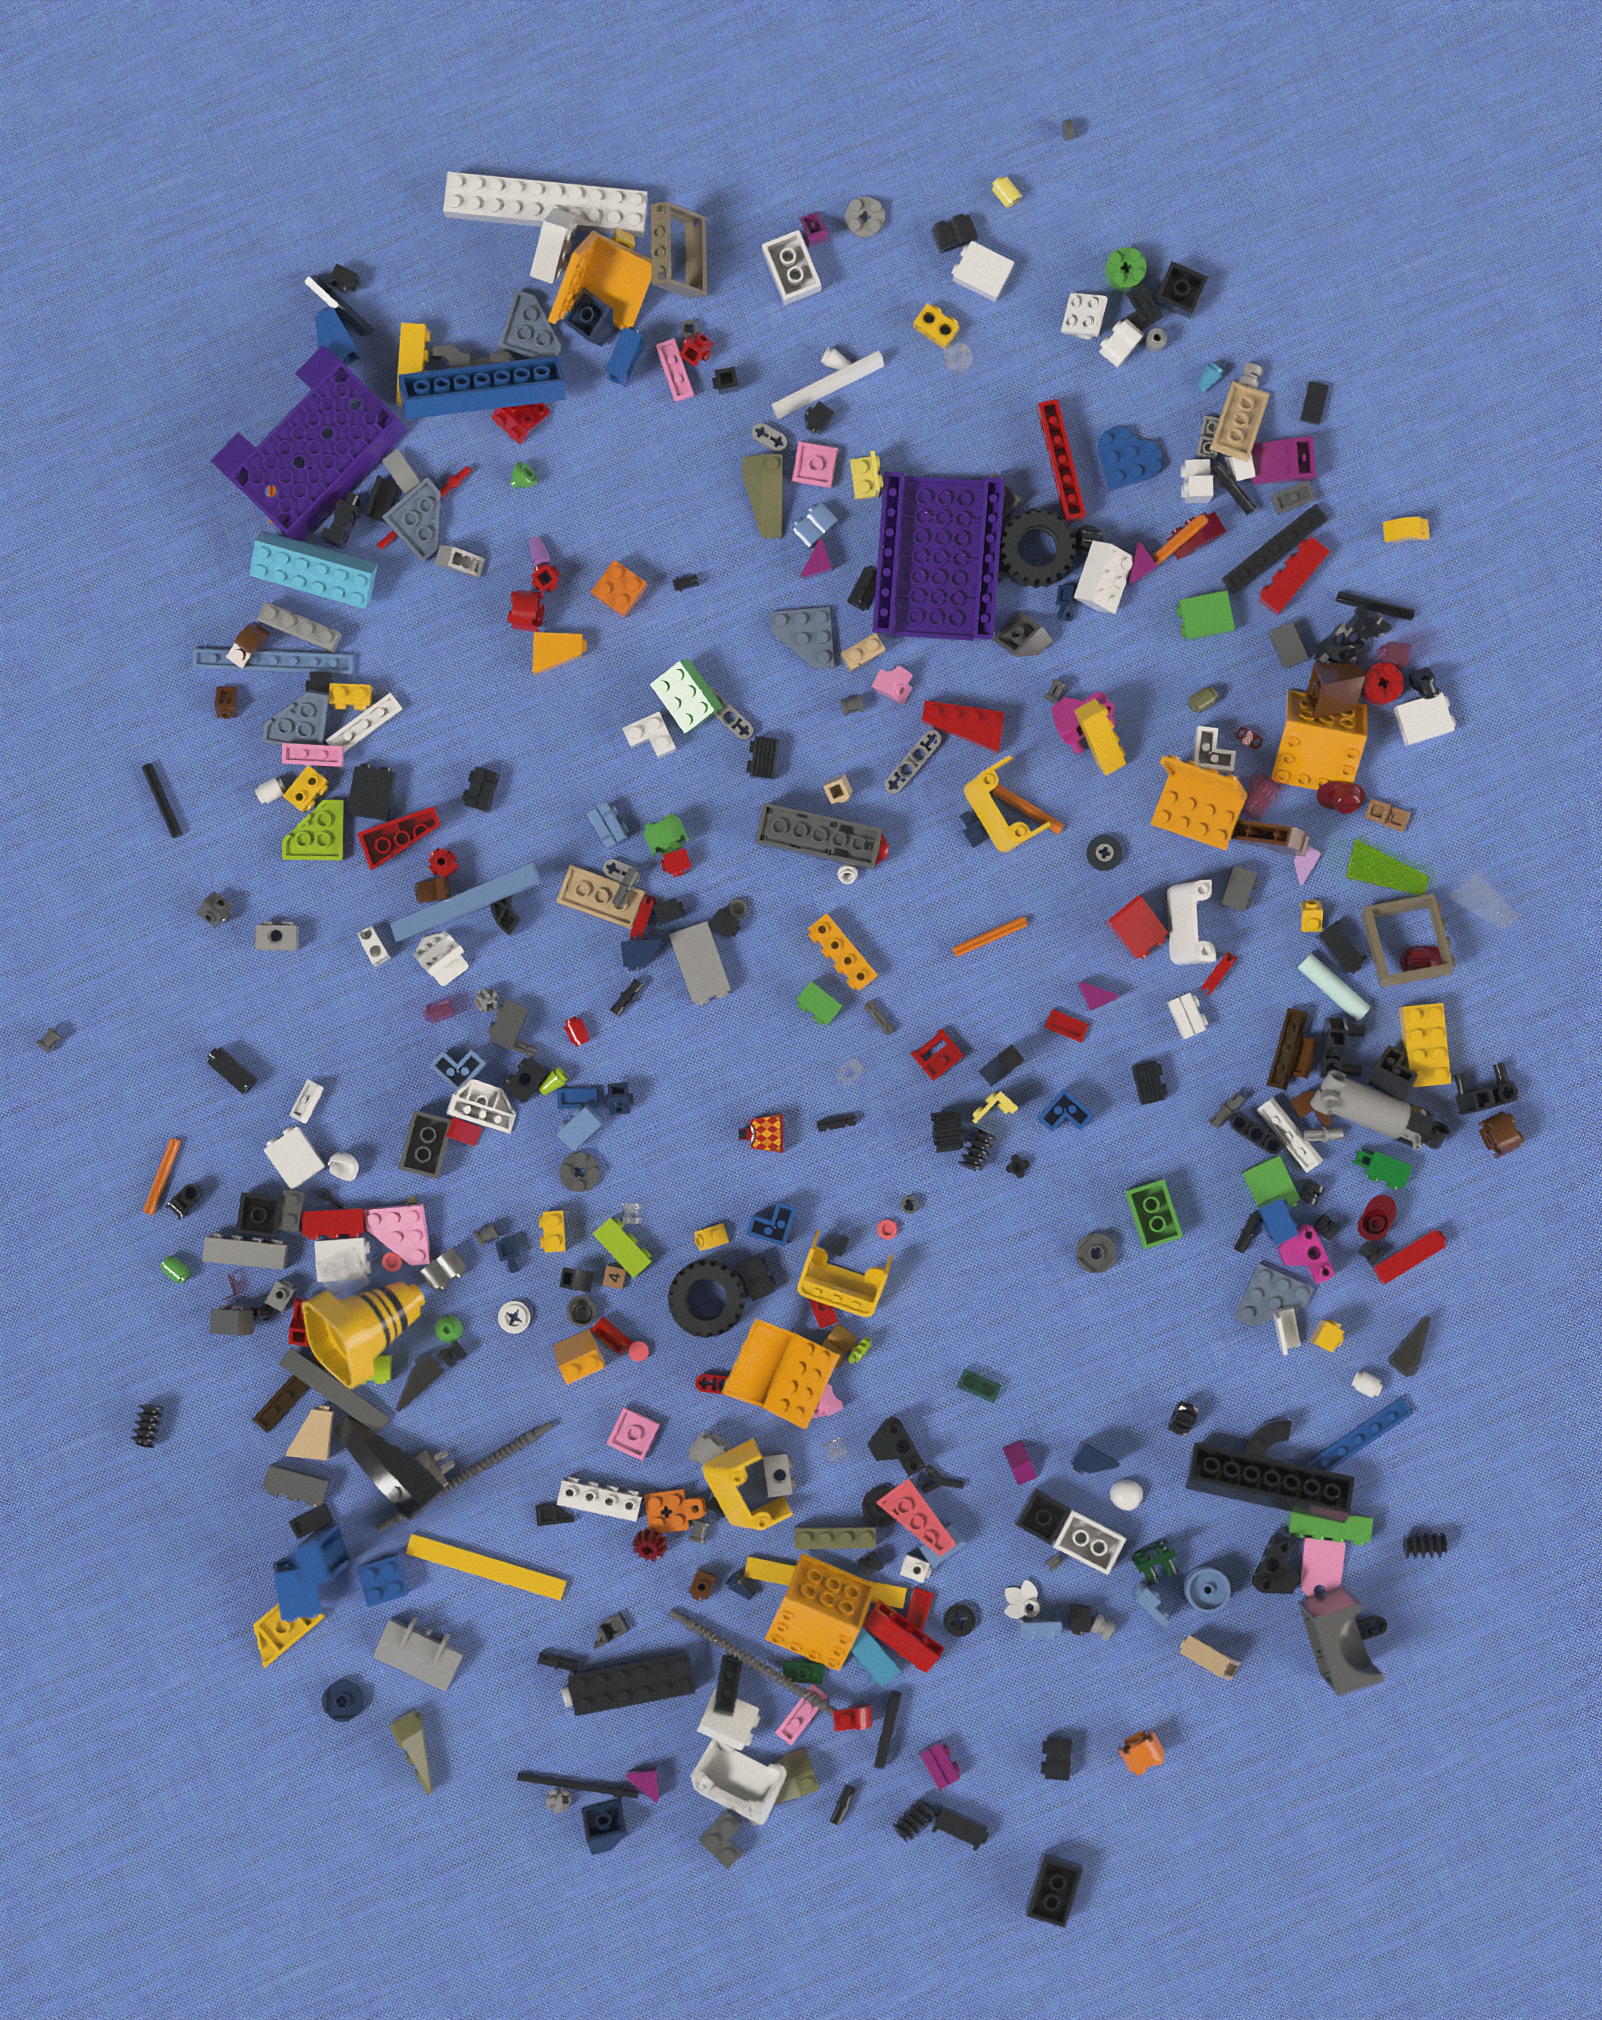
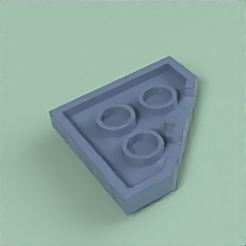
M515 290L498 348L528 358L557 355L559 357L561 344L535 295Z
M428 477L382 516L422 563L438 547L441 492Z
M830 607L770 612L771 633L776 638L780 639L814 670L835 668Z
M309 690L266 720L263 727L262 743L282 746L283 743L323 745L329 693Z
M1258 1263L1233 1319L1254 1327L1273 1320L1272 1310L1293 1306L1294 1311L1307 1306L1314 1288Z

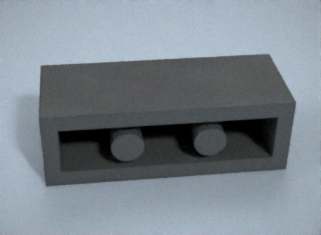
M271 1464L268 1467L263 1490H267V1494L279 1497V1494L287 1496V1500L298 1502L300 1499L307 1501L306 1505L318 1507V1505L324 1504L330 1480Z

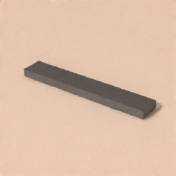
M292 1347L280 1361L279 1365L376 1434H379L390 1419L388 1415L347 1388Z

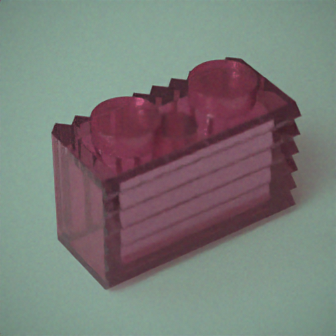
M1388 641L1385 645H1381V648H1378L1377 660H1380L1379 663H1390L1397 668H1404L1410 662L1412 645L1410 643L1407 645V643L1403 644L1401 642L1399 644V642L1395 643L1393 641L1391 643V641Z
M1261 773L1259 776L1255 775L1249 783L1252 787L1247 793L1248 796L1242 811L1257 821L1282 788L1280 784L1264 773Z

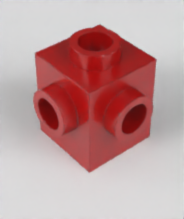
M698 331L693 336L689 335L685 339L684 347L679 355L696 367L702 360L705 362L712 354L710 349L714 343Z
M541 563L533 569L535 573L531 575L533 578L531 582L537 591L545 592L547 590L550 593L559 587L557 583L560 581L558 577L561 574L554 565L551 567L549 564L544 565ZM545 574H548L550 576V580L548 582H545L543 580V576Z
M437 848L429 854L431 858L428 861L431 865L428 868L435 876L439 874L442 878L447 879L460 868L455 862L457 857L450 849L446 851L444 848L441 850ZM441 860H445L444 865H440Z

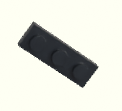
M724 1654L721 1657L712 1713L729 1717L734 1715L742 1660L739 1661L737 1657L734 1658Z

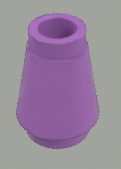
M531 538L529 543L532 564L535 567L541 563L544 565L550 564L551 556L541 538Z

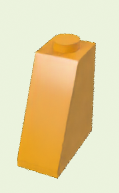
M534 632L533 675L542 674L583 657V651L586 652L587 639H583L582 634Z

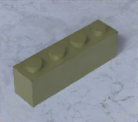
M794 1526L795 1549L876 1548V1526Z

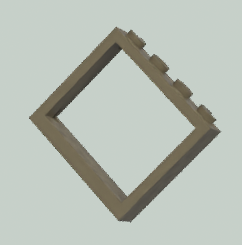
M668 201L651 204L652 285L689 299L707 296L705 216ZM670 218L685 224L686 284L671 279Z
M1434 894L1363 907L1361 916L1380 988L1452 974L1453 968L1456 966L1455 957L1450 954V938L1445 936L1446 923L1444 918L1440 917L1441 905L1436 901ZM1428 908L1443 965L1389 975L1374 918Z

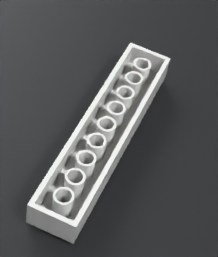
M447 172L443 212L446 218L542 227L545 218L555 208L576 215V231H595L597 233L613 234L617 227L636 237H644L648 194L646 191Z

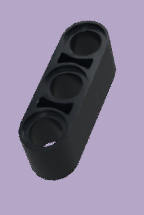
M1235 1114L1230 1117V1128L1264 1152L1277 1154L1282 1150L1283 1143L1279 1137L1246 1115ZM1237 1117L1242 1118L1244 1121V1125L1240 1129L1234 1125V1120ZM1254 1128L1259 1129L1261 1133L1260 1138L1257 1140L1251 1137V1131ZM1272 1139L1277 1142V1149L1274 1151L1268 1148V1142Z

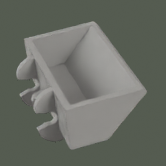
M415 1617L409 1625L391 1618L380 1638L373 1657L446 1692L465 1652L447 1644L450 1637L448 1633H446L441 1641L430 1636L431 1629H428L426 1633L415 1629L414 1626L417 1622Z

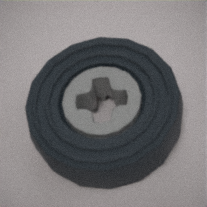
M1100 835L1089 843L1086 849V857L1093 868L1099 871H1108L1114 869L1120 863L1122 848L1114 837ZM1106 847L1107 852H1110V856H1106L1104 859L1099 850H1103Z

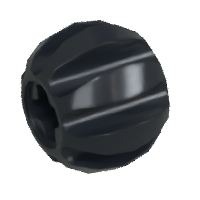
M1084 525L1078 528L1074 535V538H1076L1075 548L1080 553L1086 555L1089 554L1093 541L1103 542L1101 530L1093 525Z

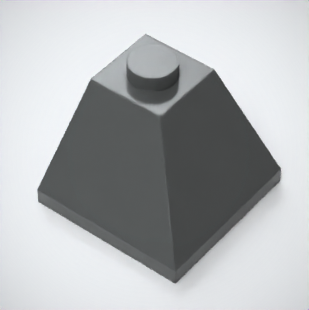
M1021 611L993 638L995 643L1015 657L1040 655L1053 641L1040 624Z

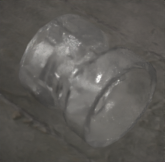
M622 1203V1209L624 1210L622 1224H642V1216L640 1215L642 1203Z

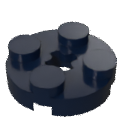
M336 1681L329 1685L323 1694V1710L331 1719L337 1722L350 1721L359 1714L363 1707V1694L359 1686L351 1681ZM341 1695L348 1699L345 1706H341V1703L337 1702Z

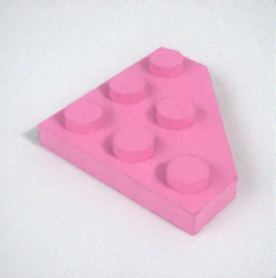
M423 1203L365 1208L363 1210L366 1230L409 1265L432 1263Z

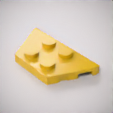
M279 1603L253 1624L263 1667L266 1668L320 1622L325 1615L322 1613L318 1614L315 1618L300 1617L296 1621L286 1622V1620L281 1621Z

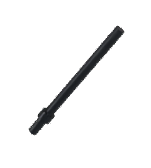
M519 1772L517 1776V1781L609 1794L615 1798L629 1797L638 1799L639 1793L638 1790L625 1789L619 1785L611 1787Z

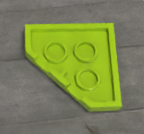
M323 800L308 814L296 828L282 839V860L343 861L345 801Z

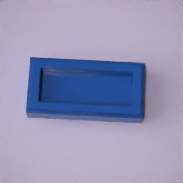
M598 1088L557 1089L558 1109H576L579 1105L583 1107L586 1103L591 1108H598Z

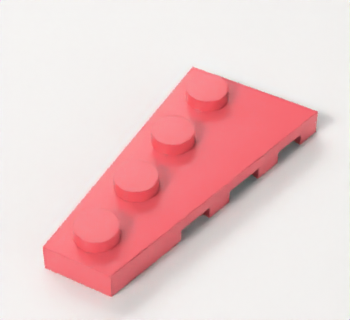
M909 1478L876 1502L940 1557L957 1545Z

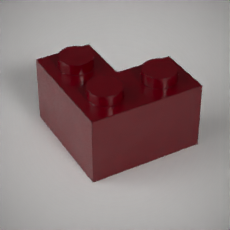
M1206 512L1202 513L1208 519V523L1174 552L1177 560L1189 556L1202 546L1215 541L1227 533L1216 512L1208 515ZM1192 517L1191 519L1187 520L1185 522L1186 526L1196 517ZM1182 526L1171 531L1172 536L1167 538L1166 541L1169 542L1183 529Z

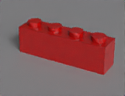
M1312 536L1308 541L1304 538L1297 547L1299 552L1295 556L1291 554L1284 562L1287 565L1284 570L1278 569L1273 575L1272 579L1274 582L1270 587L1266 584L1259 592L1261 597L1258 601L1276 616L1330 552Z
M880 1599L868 1612L862 1623L866 1631L874 1634L885 1645L890 1646L901 1657L909 1660L917 1669L922 1670L926 1674L937 1662L944 1650L943 1646Z

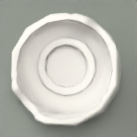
M346 1152L335 1153L331 1156L328 1163L330 1173L346 1181L354 1180L359 1170L358 1161Z
M1120 1479L1112 1485L1110 1490V1500L1117 1508L1122 1510L1135 1509L1143 1499L1141 1486L1132 1480Z

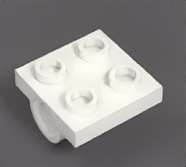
M1070 293L1061 332L1082 339L1098 337L1108 298L1102 295Z

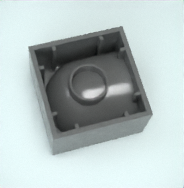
M1344 1586L1297 1601L1321 1678L1337 1696L1385 1681L1383 1673L1372 1663L1355 1621L1354 1615L1363 1611L1361 1603Z

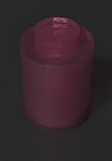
M449 997L426 1005V1010L423 1011L426 1021H431L432 1024L455 1017Z

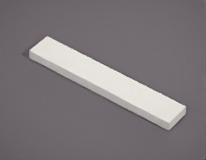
M877 351L773 403L772 408L777 420L884 367L881 353Z

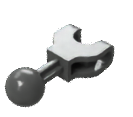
M453 345L435 346L431 349L434 358L449 361V368L514 361L512 355L506 350H496L489 358L472 359L470 353H461Z

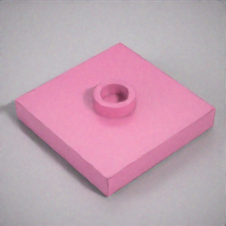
M799 441L792 482L831 489L838 448Z
M623 1407L606 1444L643 1461L660 1423Z

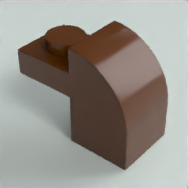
M256 622L248 624L234 640V645L226 658L241 669L245 668L254 652L262 648L271 633Z
M437 878L433 881L417 882L414 884L417 904L440 902L451 898L449 879Z
M1303 1092L1288 1101L1298 1118H1302L1313 1111L1323 1127L1332 1123L1330 1119L1332 1114L1326 1115L1311 1106L1310 1101L1316 1092Z

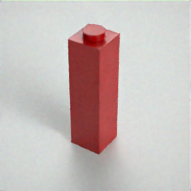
M1431 1229L1371 1266L1381 1284L1385 1285L1447 1247L1444 1243L1446 1238L1440 1230Z

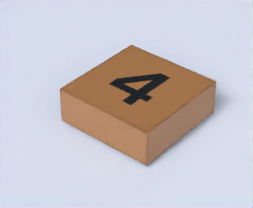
M607 1265L603 1286L623 1289L626 1270Z

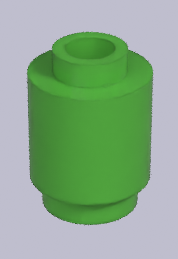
M171 1255L160 1266L163 1270L162 1272L176 1284L181 1282L184 1284L191 1276L189 1273L191 1269L177 1257H172Z

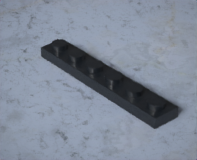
M1315 503L1221 580L1233 595L1236 594L1326 522L1328 518Z

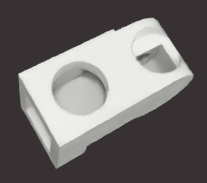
M372 925L357 933L363 948L375 967L391 959Z

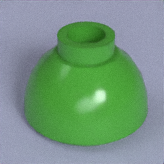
M517 462L513 467L510 483L516 489L519 487L529 488L537 483V477L530 466L524 462Z
M444 1315L437 1320L435 1333L441 1341L452 1343L462 1335L463 1325L456 1316Z

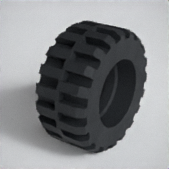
M1033 508L1028 512L1022 511L1018 516L1013 517L1002 532L1000 563L1003 564L1004 571L1008 572L1012 577L1011 579L1022 583V586L1027 587L1029 585L1033 586V588H1039L1040 586L1048 587L1054 582L1057 583L1067 574L1076 554L1074 532L1071 527H1068L1067 521L1064 518L1058 517L1059 514L1054 511L1050 513L1047 512L1048 509L1043 508L1041 510ZM1029 531H1043L1049 534L1055 541L1056 554L1053 560L1045 566L1036 567L1029 565L1020 557L1018 550L1019 541Z
M699 1260L688 1264L674 1277L668 1294L669 1310L680 1328L691 1335L702 1338L720 1336L729 1331L739 1321L745 1306V1290L737 1273L726 1264L715 1260ZM705 1279L719 1283L726 1295L723 1310L710 1318L696 1315L688 1304L690 1288L696 1282Z

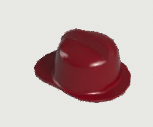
M1327 782L1318 788L1316 796L1319 804L1323 807L1337 810L1339 813L1347 815L1354 813L1361 807L1365 798V792L1358 784Z
M1433 946L1410 947L1403 952L1400 958V967L1403 972L1443 965L1439 948Z
M1377 1195L1367 1204L1358 1221V1231L1364 1239L1375 1241L1389 1233L1397 1214V1206L1391 1197Z

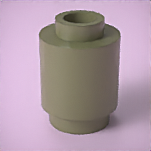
M1212 686L1204 687L1189 696L1188 706L1193 712L1200 714L1216 704L1219 696Z

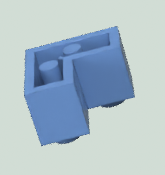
M470 1050L459 1063L452 1059L445 1051H442L429 1066L457 1091L469 1078L475 1079L488 1063L474 1050Z

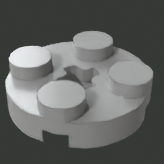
M860 197L854 199L846 209V226L856 237L871 238L884 226V209L881 203L873 198ZM867 213L871 219L863 222V219L859 218V216Z

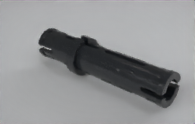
M1221 462L1215 463L1210 468V471L1218 479L1220 486L1229 492L1246 515L1251 514L1256 509V505L1234 480L1235 477L1226 471Z

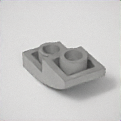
M1204 415L1197 456L1217 458L1218 452L1211 450L1210 446L1219 418Z
M396 449L382 460L405 495L421 483L416 472L408 464L399 449Z

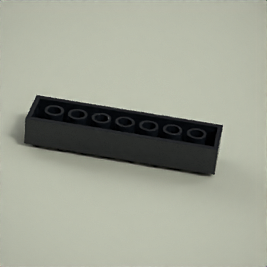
M1195 1442L1191 1451L1185 1489L1346 1523L1351 1509L1355 1477Z

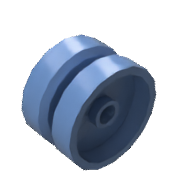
M1209 1565L1195 1567L1187 1574L1183 1584L1186 1599L1198 1611L1205 1613L1217 1612L1229 1601L1231 1593L1230 1583L1226 1576L1215 1567ZM1206 1586H1209L1211 1588L1210 1591L1206 1590L1204 1592V1588Z

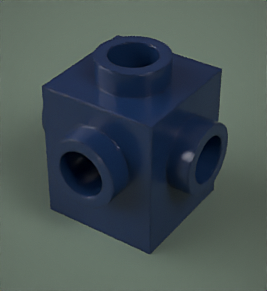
M628 1082L608 1084V1095H604L605 1107H609L610 1115L629 1114L630 1105H634L633 1093H629Z

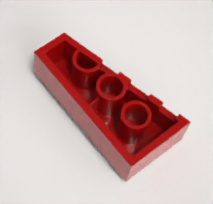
M925 700L921 723L998 754L1005 712Z
M432 806L358 832L357 834L370 871L442 825L436 807Z

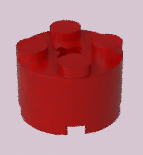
M519 589L512 591L511 603L513 605L512 611L508 612V623H512L514 630L540 631L537 627H542L545 605L541 604V599H545L543 592Z
M1378 663L1365 672L1367 679L1366 684L1362 686L1361 693L1368 702L1378 706L1387 705L1394 701L1403 691V676L1395 665ZM1380 680L1381 682H1385L1386 685L1384 686V688L1383 686H1378Z

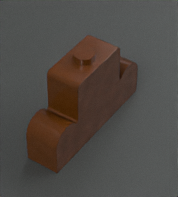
M1238 820L1231 839L1247 845L1263 847L1281 854L1305 857L1310 837L1307 836V832L1292 826Z

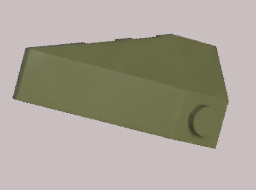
M761 454L743 458L742 479L761 538L782 539L783 454Z
M414 1708L393 1719L389 1727L400 1749H406L407 1761L410 1765L416 1766L415 1774L426 1794L430 1795L433 1792V1784L423 1725L425 1721L421 1712H416Z
M805 1748L788 1753L777 1762L785 1768L787 1775L774 1805L820 1790Z

